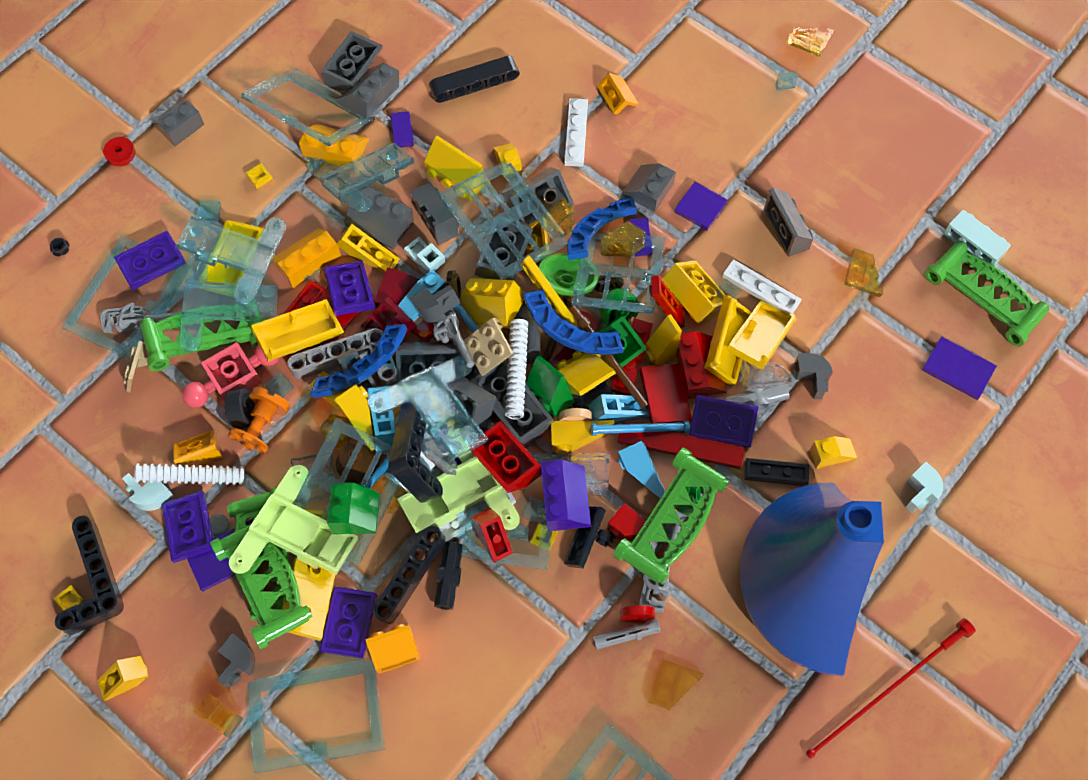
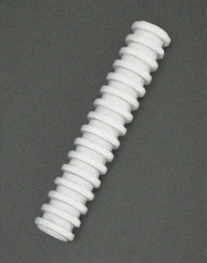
M514 319L510 322L509 346L513 354L508 357L507 405L505 406L507 411L505 416L510 419H520L524 416L522 411H524L528 322L524 319Z
M137 463L135 465L134 480L136 483H139V481H143V483H146V481H150V483H153V481H157V483H160V481H164V483H167V481L171 483L177 481L180 484L182 481L185 484L191 482V484L198 482V484H201V482H205V484H208V482H212V484L219 482L221 485L222 482H225L226 485L232 483V485L236 483L242 485L244 482L243 466H240V468H236V466H233V468H229V466H226V468H223V466L216 468L215 465L213 467H209V465H206V467H202V465H199V467H195V465H192V467H188V465H185V467H182V465L175 467L174 464L168 466V464L161 466V464H157V466H154V464H150V466L143 464V466H140Z

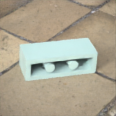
M962 210L952 220L944 232V235L953 242L963 241L966 243L969 254L977 256L994 266L1011 246L1004 238L998 236L988 226L983 225L965 210Z

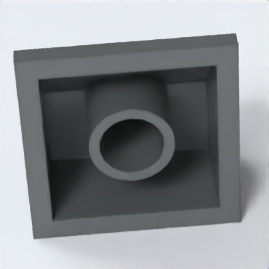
M180 100L151 122L174 146H177L204 125L199 111L187 100Z
M660 163L641 165L622 192V195L627 198L632 197L634 202L655 212L674 185L676 172Z

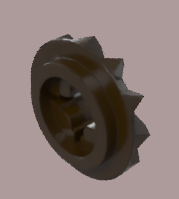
M451 270L447 273L446 285H451L459 299L461 297L460 277L455 270Z
M616 272L600 273L594 290L606 294L616 288H622L624 279H622V275H617Z

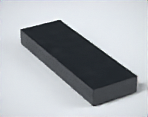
M746 458L744 480L807 486L809 484V464Z
M589 506L591 527L577 528L564 561L566 566L584 569L606 512L604 508Z

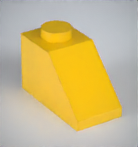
M512 143L494 147L493 151L504 181L522 176V163L516 147Z
M833 436L814 441L810 448L816 469L857 459L851 440L848 438Z
M141 656L117 660L97 680L103 700H109L137 687L148 677L147 667L143 663Z

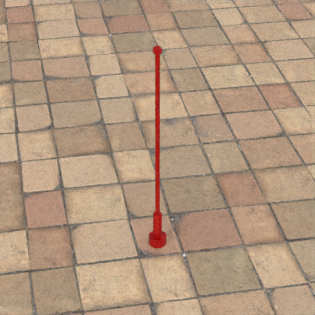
M965 618L960 620L956 624L957 630L944 639L936 650L815 748L808 749L806 752L807 757L814 758L817 751L943 649L947 650L963 636L966 638L972 636L976 630L971 622Z

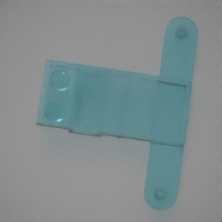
M392 143L336 170L322 159L310 160L307 162L306 168L340 202L343 201L356 212H365L371 209L373 204L359 189L369 184L374 186L373 182L379 181L384 185L399 178L398 171L413 164L414 158L397 144Z
M191 216L177 242L176 248L195 254L196 261L214 267L218 262L224 264L225 268L229 266L244 271L234 291V299L240 304H250L254 300L267 274L287 225L280 218H271L268 220L259 240Z
M203 250L192 251L188 256L180 332L181 348L191 352L201 346L203 319L265 321L277 317L278 285H258V281L252 279H237V284L227 283V281L225 283L207 282L208 254Z
M456 357L436 367L432 366L400 380L399 383L372 394L368 399L369 408L376 413L387 412L407 402L412 403L421 415L420 419H424L428 424L426 431L438 447L443 445L453 459L485 444L488 440L447 385L471 372L472 367L468 368L462 357Z

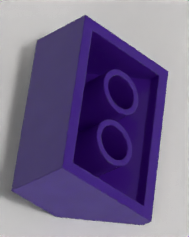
M565 460L541 462L548 532L591 527L585 467Z

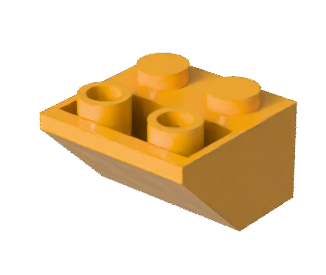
M400 624L394 626L392 631L386 633L382 631L371 634L370 638L365 639L378 674L421 660L413 632L409 625Z

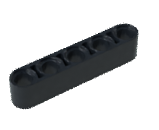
M504 56L434 78L429 82V88L435 102L442 103L512 81L520 75L514 58L512 56Z
M428 526L423 530L375 604L373 613L381 622L390 624L397 619L446 541L445 535L436 526ZM438 533V539L430 542V536ZM421 552H426V557L418 561V555ZM414 570V576L411 579H406V573ZM397 589H402L401 596L394 598V592ZM389 607V614L386 617H382V610Z

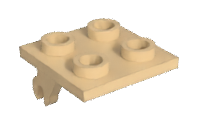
M497 318L490 319L463 340L481 376L486 375L513 354L501 331L503 326L497 324L500 322Z
M142 341L138 342L137 347L132 348L130 363L124 376V384L127 385L126 392H131L137 368L148 365V354Z

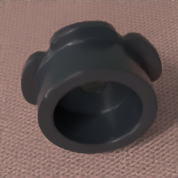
M55 238L50 243V251L57 257L66 255L69 252L68 247L70 244L62 238Z
M599 529L595 542L607 548L608 545H613L612 541L615 537Z

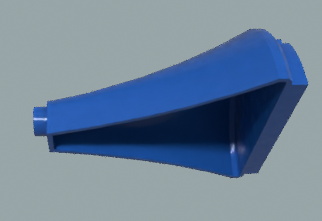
M834 483L807 485L777 498L764 509L749 531L741 554L739 572L741 592L747 611L754 625L766 641L780 654L797 665L822 674L844 675L861 603L875 562L884 543L881 502L853 501L846 497Z

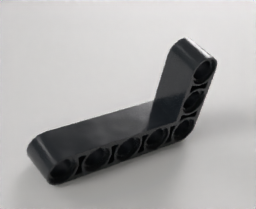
M423 390L405 397L402 401L388 462L390 472L420 503H425L443 495L441 482L419 460L431 406L430 398Z
M87 516L75 518L72 522V530L94 598L66 609L55 617L56 628L68 635L77 634L121 614L124 608V603L99 529ZM88 524V528L85 531H81L83 526ZM92 543H95L93 549L88 551V547ZM101 562V566L94 570L95 565ZM108 581L107 586L101 589L102 583ZM114 600L113 607L107 609L108 603ZM93 609V614L86 618L87 612ZM72 618L71 624L65 627L66 621Z

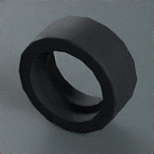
M247 389L229 391L225 397L227 419L231 426L236 429L248 428L253 420L251 413L256 405L249 397L250 391Z

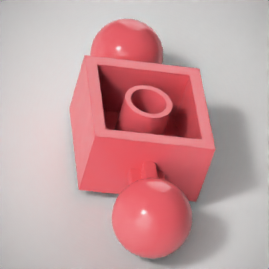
M236 342L201 362L210 380L205 383H188L182 391V399L189 407L199 408L207 403L210 393L218 390L225 402L226 394L229 391L247 389L249 391L261 384L262 382L254 368L260 364L272 366L280 360V357L267 362L258 344L255 354L247 358Z

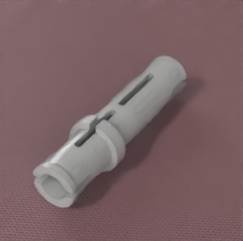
M654 619L641 624L636 622L630 627L593 636L596 650L634 639L639 641L642 640V637L660 633L661 630L658 620ZM647 628V630L629 635L630 632ZM625 634V636L620 638L612 639L609 641L606 640L608 638Z

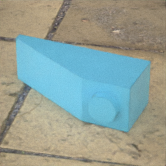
M432 269L417 281L398 307L410 319L415 321L420 315L410 298L426 288L434 295L447 287L446 282Z
M389 387L368 388L376 452L391 450L396 427Z
M601 394L589 404V410L592 412V421L614 420V423L650 418L647 406L642 409L633 396Z
M640 441L618 451L621 456L618 458L621 468H626L631 475L661 499L665 489L645 444Z

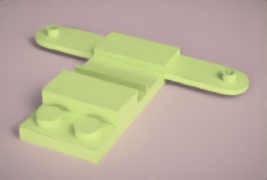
M460 425L451 427L447 432V437L462 464L436 477L442 484L443 495L425 503H420L410 492L397 499L417 536L428 526L440 528L455 520L456 514L464 510L467 511V508L482 500L486 502L489 508L500 515L505 530H513L520 523L519 514L502 486L467 448L473 442V439Z
M295 465L288 470L249 527V531L231 556L229 567L237 574L247 572L266 544L271 542L285 549L287 553L289 551L297 555L298 560L316 569L319 566L337 575L357 542L358 536L354 534L333 535L326 520L293 505L309 478V471L306 467Z

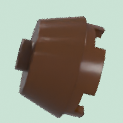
M350 442L340 450L335 461V467L338 474L344 480L363 483L376 470L377 456L365 444Z

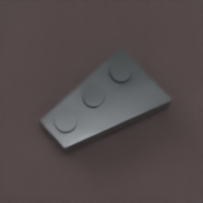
M428 182L409 192L413 206L437 245L458 236V227L460 226L456 215L443 200L437 187L434 188Z
M452 372L435 379L431 392L433 397L468 435L488 426L497 397L458 373Z

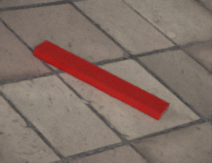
M622 422L621 425L631 424V423ZM669 431L619 433L617 442L631 446L642 441L648 450L676 456L682 448H685L692 452L691 456L699 461L741 469L745 447Z

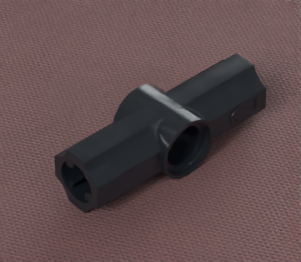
M445 542L442 562L437 571L436 583L438 585L434 607L442 610H453L456 589L460 584V565L464 546L458 542Z

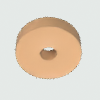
M583 408L566 409L559 413V421H592V412Z

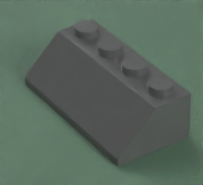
M442 341L403 342L395 351L398 389L433 388L435 379L452 372L458 373L469 381L480 374L475 362L471 368L466 366L454 341H448L447 343Z
M504 360L486 375L481 376L479 374L471 382L497 397L491 415L497 423L501 421L526 448L542 435L553 422V418L526 385L524 386V411H522L524 416L520 419H510L505 416L507 411L505 409L507 405L506 388L508 387L507 370L509 367L507 361Z

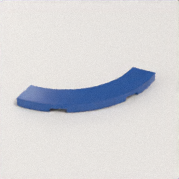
M631 197L612 202L610 206L603 209L598 208L585 216L574 227L572 235L568 239V260L588 257L589 242L594 234L603 226L616 219L637 214L634 199Z
M543 290L523 293L526 307L534 321L557 342L574 350L590 354L607 355L623 353L618 331L610 333L585 332L562 320L549 304Z
M405 324L386 326L383 335L375 345L376 349L368 357L365 355L353 364V368L343 373L337 372L332 375L317 377L311 391L312 397H325L345 391L374 374L390 359L401 344L407 331Z

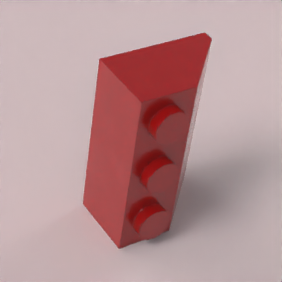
M698 331L681 333L676 355L678 364L681 367L688 399L696 398V395L711 396L727 393L725 382L704 368L713 336Z
M501 421L467 446L507 493L526 488L542 475L541 465Z

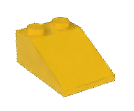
M581 351L574 352L572 354L573 357L568 361L564 359L555 365V369L564 375L571 394L579 396L616 374L614 369L596 354Z

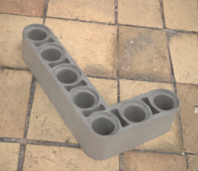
M375 328L295 354L289 358L288 367L293 377L303 379L322 371L339 367L340 364L336 359L338 356H333L336 352H342L341 354L360 345L361 347L356 349L360 358L362 359L365 355L368 357L376 349L375 345L377 343H372L373 340L380 339L383 332ZM391 356L377 370L382 385L393 388L398 384L397 370ZM322 358L320 362H314L316 359ZM297 365H303L299 369H294ZM386 374H393L390 378L384 377Z

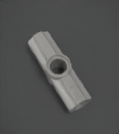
M782 381L764 387L762 385H755L743 393L725 397V400L759 406L758 411L767 408L770 404L789 399L790 395L787 384Z

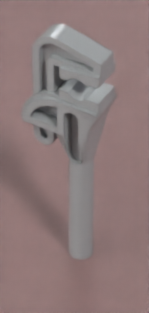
M130 303L122 308L102 311L100 321L104 333H113L114 325L118 332L124 333L139 327L141 320L145 318H151L156 323L182 312L145 316V311L141 306Z
M450 309L444 313L447 317L446 319L432 322L434 325V336L437 341L441 340L443 343L449 341L448 337L452 338L466 366L471 368L474 366V361L460 335L459 321L453 309Z
M672 526L669 540L676 539V533L680 532L681 529L680 526ZM669 543L667 544L666 551H667V550L669 549V547H670ZM642 574L644 586L639 605L652 606L655 608V613H663L666 602L657 601L654 597L649 600V595L651 591L653 592L652 595H660L662 598L667 599L669 594V577L664 584H661Z

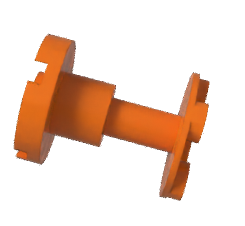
M254 387L249 395L251 400L256 403L251 413L253 417L251 424L246 432L231 428L227 436L235 441L242 442L241 446L249 451H253L255 448L257 451L265 454L268 446L257 437L263 426L270 424L275 414L286 415L290 404L276 393L272 396L267 394V389Z

